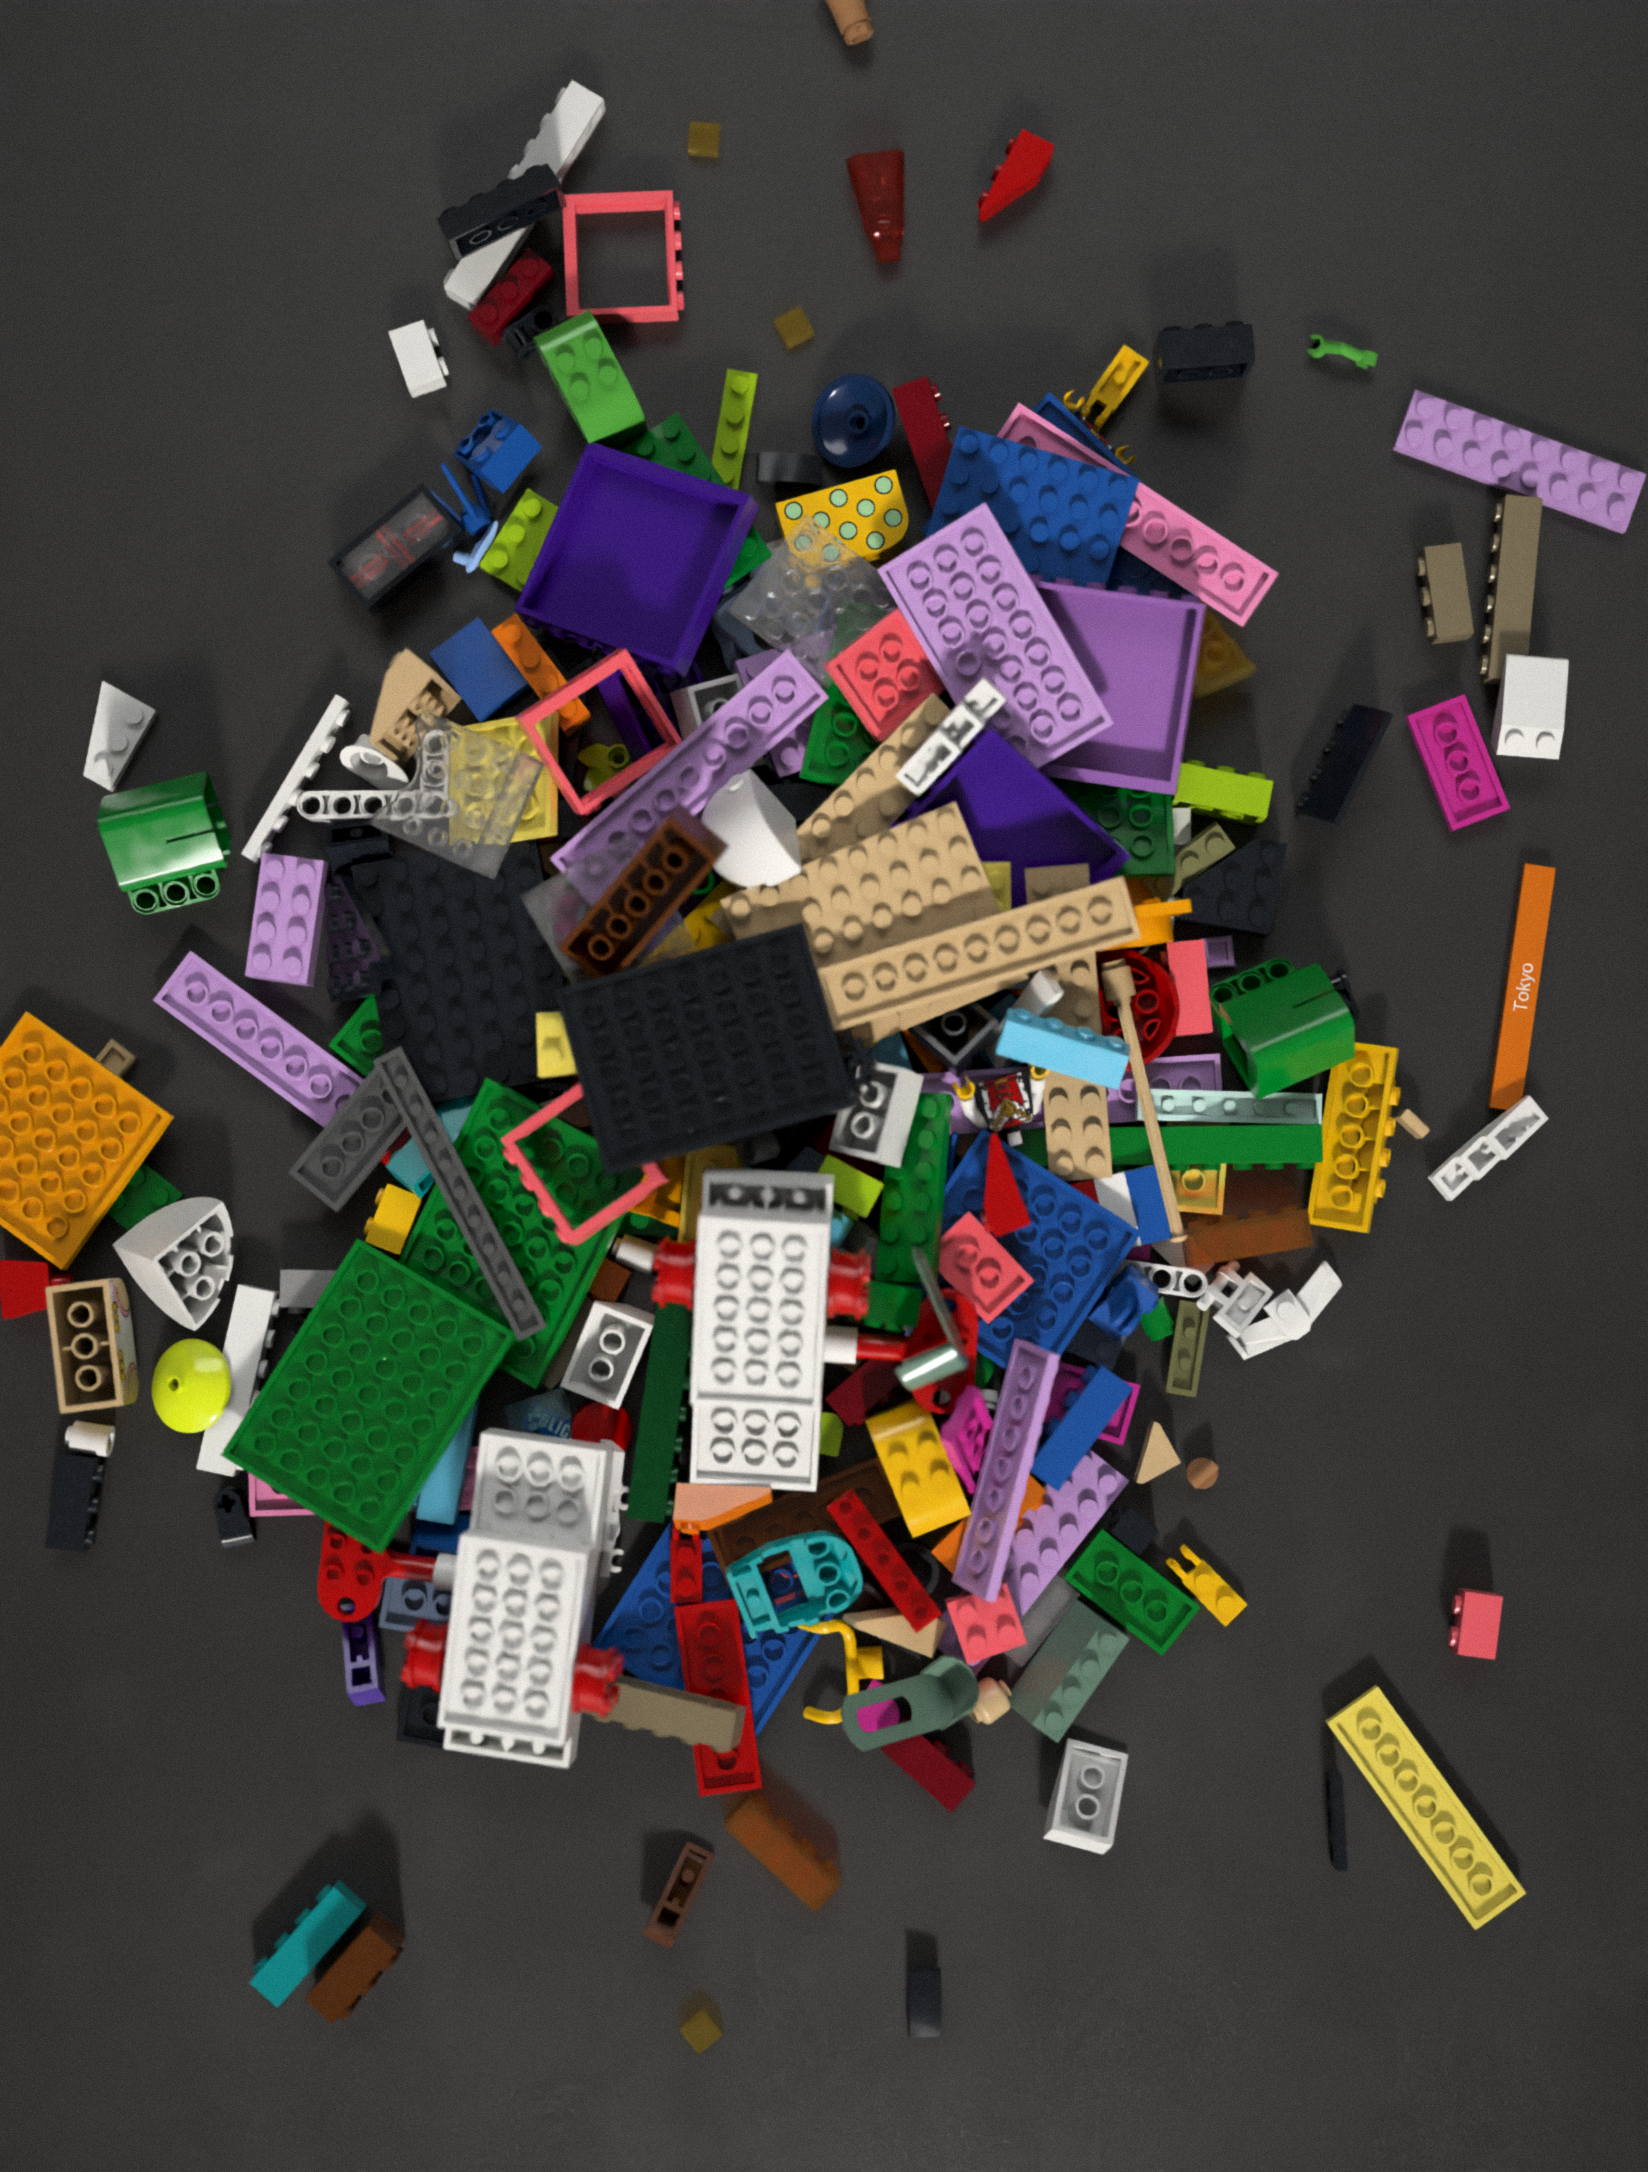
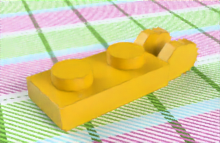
M1125 344L1089 394V399L1080 410V413L1087 418L1096 402L1105 408L1094 422L1093 427L1098 432L1106 423L1111 413L1114 414L1150 362Z
M1183 1544L1179 1548L1181 1553L1188 1560H1191L1195 1566L1186 1574L1175 1559L1169 1558L1166 1564L1181 1578L1180 1581L1226 1627L1247 1604L1203 1559L1200 1560Z

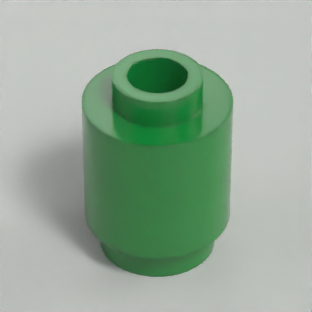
M1163 1296L1158 1298L1159 1302L1155 1309L1149 1314L1144 1313L1140 1319L1146 1336L1149 1335L1151 1342L1175 1333L1172 1327L1174 1321Z

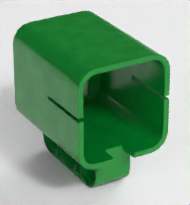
M208 771L103 796L97 814L99 830L122 892L127 891L131 904L138 913L152 914L214 898L219 893L222 880L221 868H226L229 865L228 856L223 857V855L231 853L232 844L220 803L206 806L218 802V797ZM210 877L214 880V883L211 885L203 884L200 878ZM178 884L184 888V891L175 892L169 886ZM149 892L154 898L147 900L142 898L139 893Z
M1274 958L1216 983L1209 990L1211 1015L1220 1029L1222 1044L1256 1100L1355 1057V1026L1352 1015L1317 962L1296 971L1289 960Z

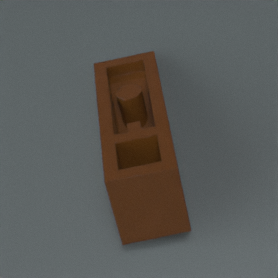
M686 1841L644 1927L643 1936L667 1948L673 1945L715 1854Z

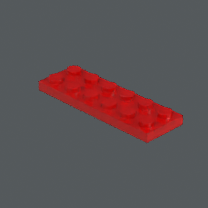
M734 1597L702 1603L674 1606L685 1691L747 1706L741 1743L728 1752L713 1751L710 1749V1745L703 1743L693 1745L699 1796L762 1788L740 1616L736 1599Z

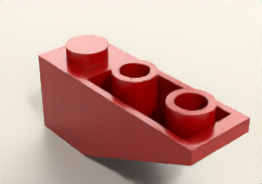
M1024 129L1021 130L1018 138L1013 136L1005 150V154L1008 155L1003 165L998 163L992 174L991 180L994 183L990 191L984 190L977 203V207L980 208L978 220L985 222L1037 185L1053 157L1055 145Z

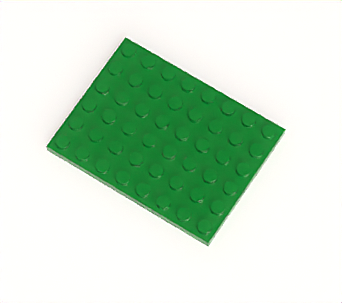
M488 1077L485 1079L455 1141L454 1147L548 1327L521 1341H518L516 1337L498 1367L532 1388L539 1389L556 1358L627 1211L578 1246L570 1245L569 1242L563 1243L554 1230L557 1224L551 1215L546 1217L537 1205V1201L540 1200L534 1190L529 1191L519 1177L522 1171L516 1163L512 1165L502 1152L505 1146L500 1140L544 1107ZM558 1115L517 1142L574 1229H577L641 1184L646 1175L643 1168L639 1167L606 1176L595 1136ZM435 1183L398 1263L513 1331L437 1183Z
M357 1238L221 1456L372 1550L383 1554L511 1347L516 1335L513 1331Z

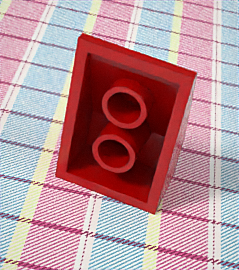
M997 1132L990 1135L984 1196L985 1212L980 1213L986 1233L993 1231L995 1238L1031 1224Z

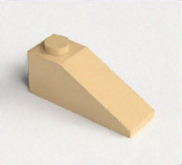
M898 1607L847 1613L842 1617L844 1622L856 1629L931 1658L934 1656L947 1625L945 1621L937 1618L916 1633Z

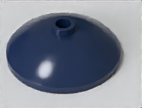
M847 374L832 381L818 397L812 414V435L818 450L829 462L845 468L863 467L876 460L890 443L895 428V407L889 392L878 380L863 374ZM865 419L866 424L865 427L862 429L861 423Z

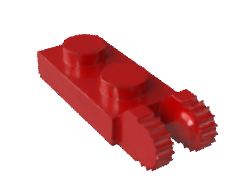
M672 1517L673 1538L670 1539L671 1603H702L703 1544L702 1538H700V1531L697 1534H692V1538H681V1531L676 1529Z

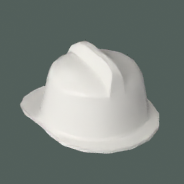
M361 734L354 745L346 746L341 750L340 759L342 764L381 790H407L409 781L403 769L368 742L370 736Z

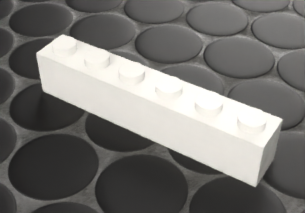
M238 1284L222 1353L228 1363L231 1374L230 1398L221 1417L204 1432L196 1469L231 1477L239 1475L240 1470L244 1471V1469L221 1456L261 1392L258 1390L261 1378L265 1379L269 1368V1361L265 1360L267 1349L273 1347L276 1337V1330L272 1329L274 1318H279L282 1307H279V1291L247 1284Z

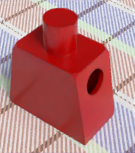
M0 1260V1298L3 1320L18 1318L48 1309L45 1287L75 1283L73 1274H57L56 1265L51 1262Z

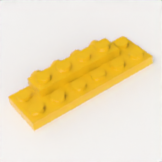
M1355 1042V1057L1331 1068L1322 1119L1323 1162L1315 1163L1306 1217L1307 1224L1369 1234L1374 1203L1377 1204L1378 1197L1383 1198L1385 1193L1386 1180L1381 1179L1382 1168L1388 1167L1391 1157V1150L1386 1148L1387 1137L1394 1135L1396 1119L1391 1118L1393 1105L1398 1106L1401 1095V1088L1396 1087V1081L1394 1080L1399 1054L1398 1048Z

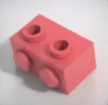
M1465 1588L1458 1589V1595H1454L1452 1599V1614H1455L1454 1627L1450 1626L1448 1631V1645H1451L1453 1652L1458 1655L1495 1660L1503 1596L1494 1592Z

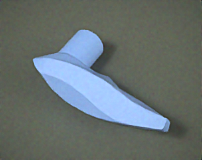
M494 521L481 540L475 544L471 554L456 550L453 562L466 566L467 573L476 569L493 543L499 522Z

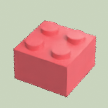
M1002 1579V1585L998 1591L996 1602L984 1601L969 1591L945 1599L967 1664L1027 1644L1005 1579Z

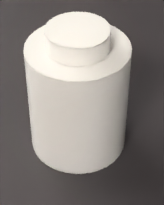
M625 1233L623 1239L617 1237L611 1255L616 1256L615 1263L651 1275L654 1268L655 1250H658V1245Z
M76 1420L73 1426H68L66 1430L65 1444L69 1445V1450L72 1452L109 1457L114 1446L115 1427Z

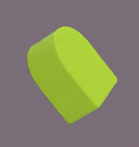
M824 1411L821 1417L819 1454L838 1457L843 1435V1422L836 1413Z

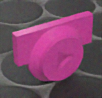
M872 1679L866 1690L885 1684L877 1679ZM891 1699L858 1709L857 1718L860 1727L866 1733L898 1724L900 1713L898 1705Z

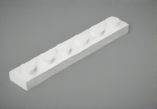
M337 694L334 696L241 854L258 864L262 858V853H270L273 844L270 843L276 832L281 833L289 819L286 815L292 805L294 807L297 806L298 798L304 793L302 788L308 779L312 780L320 768L318 761L323 753L327 754L332 749L336 740L333 737L339 726L344 727L351 716V711L349 710L351 704Z

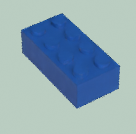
M1098 1362L1094 1367L1089 1364L1079 1377L1082 1384L1076 1392L1070 1390L1060 1404L1063 1410L1057 1418L1054 1415L1049 1418L1042 1428L1045 1435L1036 1445L1034 1462L1030 1471L1057 1491L1060 1490L1133 1390L1130 1385Z

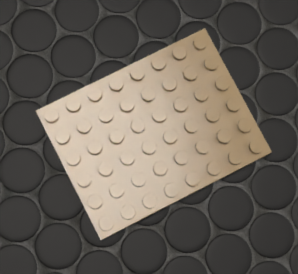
M956 801L801 866L802 871L770 887L766 883L755 885V890L748 888L720 900L737 940L802 923L816 969L1001 913ZM1027 973L834 1032H838L841 1039H844L845 1034L850 1032L853 1037L852 1041H855L860 1036L864 1039L862 1045L864 1047L1029 978ZM847 1046L839 1047V1050L841 1052L846 1053L850 1052L851 1050H855L854 1048Z

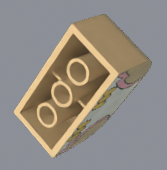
M110 1278L45 1287L60 1414L135 1403L139 1391V1377L130 1302L123 1280L121 1278Z

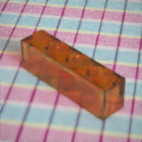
M1297 1204L1278 1207L1279 1214L1268 1215L1266 1209L1248 1212L1249 1219L1237 1220L1236 1214L1218 1217L1219 1224L1207 1225V1220L1188 1222L1189 1229L1184 1230V1234H1188V1236L1182 1242L1186 1267L1314 1246L1308 1209L1297 1210Z
M749 1792L724 1819L723 1827L816 1913L841 1886V1878L838 1876L841 1873L840 1870L828 1859L823 1862L816 1855L818 1850L806 1838L801 1841L793 1834L794 1827L784 1817L781 1816L777 1819L769 1811L772 1807L760 1795L754 1797Z

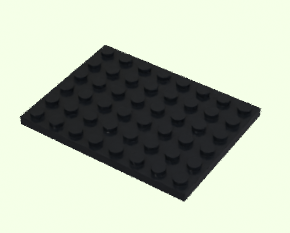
M537 838L504 844H476V841L351 866L355 889L360 892L392 954L391 961L381 963V994L375 995L385 1054L400 1046L403 1047L432 1104L478 1095L485 1079L488 1077L509 1088L565 1078H540L538 1076L536 1013L560 1012L554 990L564 988L565 984Z
M802 923L554 990L606 1176L856 1106Z

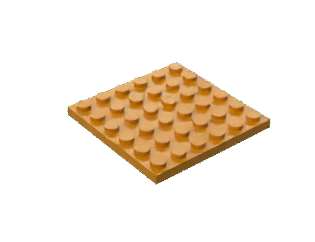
M27 1011L0 1047V1225L58 1268L66 1271L175 1116Z

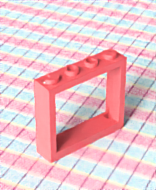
M673 190L565 194L566 207L563 208L567 319L569 320L588 310L581 309L577 214L665 210L668 305L594 308L589 310L598 324L679 321V310H684L683 291H678L677 280H683L682 261L676 260V250H682L681 231H675V220H681L680 201H674Z
M626 649L615 650L514 717L574 813L580 815L585 813L586 816L602 808L601 802L611 796L614 799L622 795L628 789L626 785L635 779L639 780L682 742ZM620 669L664 740V743L579 799L537 732L534 724Z
M580 1083L500 1139L505 1146L502 1152L512 1165L516 1163L522 1171L519 1177L529 1191L534 1190L540 1200L537 1201V1205L546 1217L551 1215L557 1224L554 1230L563 1243L569 1242L570 1245L575 1246L587 1240L671 1181L659 1162L642 1166L649 1177L577 1229L573 1228L517 1142L583 1097Z

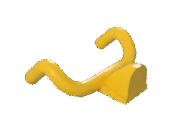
M842 1619L820 1621V1623L807 1627V1624L797 1626L800 1629L818 1634L840 1632L842 1634L845 1652L847 1695L859 1692V1679H884L882 1645L857 1647L854 1630ZM807 1706L803 1712L806 1719L822 1724L842 1722L841 1708L836 1711H823Z

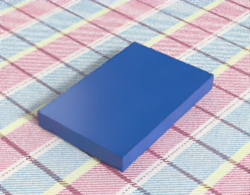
M479 617L429 653L480 723L487 720L530 688L528 682Z

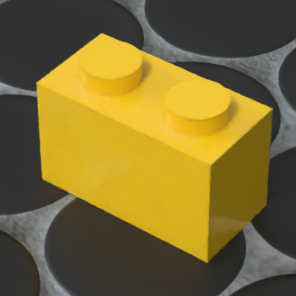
M387 1183L386 1188L381 1187L375 1200V1205L378 1206L375 1217H369L363 1234L367 1235L365 1242L401 1255L418 1221L426 1197L423 1196L420 1199L413 1192Z

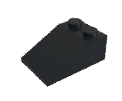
M976 1001L908 1028V1031L956 1078L1000 1033L999 1021Z

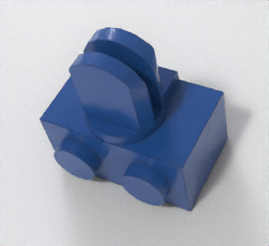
M1129 1263L1102 1292L1088 1313V1319L1117 1342L1123 1335L1128 1336L1134 1331L1144 1313L1149 1314L1155 1309L1159 1302L1158 1286Z

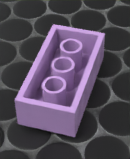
M262 853L245 976L258 980L313 987L325 907L324 888L330 871V865L324 860Z

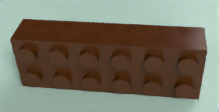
M679 804L558 949L593 979L623 972L729 848V845L683 805Z

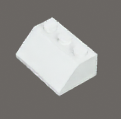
M595 1300L560 1386L619 1410L653 1328L655 1315L629 1304Z

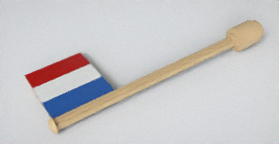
M1124 958L1100 964L1102 972H1099L1105 1000L1106 1002L1112 1000L1113 1006H1117L1125 1042L1130 1044L1129 1060L1154 1165L1115 1173L1112 1178L1090 1179L1069 1185L1140 1230L1142 1233L1132 1247L1170 1239L1174 1243H1180L1186 1240L1188 1234H1184L1129 1005L1132 1002L1131 996L1136 995L1130 965L1126 966Z

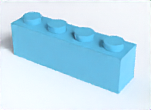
M1008 1008L997 1039L995 1054L1118 1090L1130 1057V1044L1117 1036L1104 1037L1095 1034L1093 1030L1086 1027L1074 1028L1064 1025L1061 1020L1048 1017L1044 1019L1034 1016L1032 1012L1023 1008H1017L1016 1010Z
M479 1398L414 1502L412 1509L417 1510L416 1519L449 1525L457 1523L480 1402Z

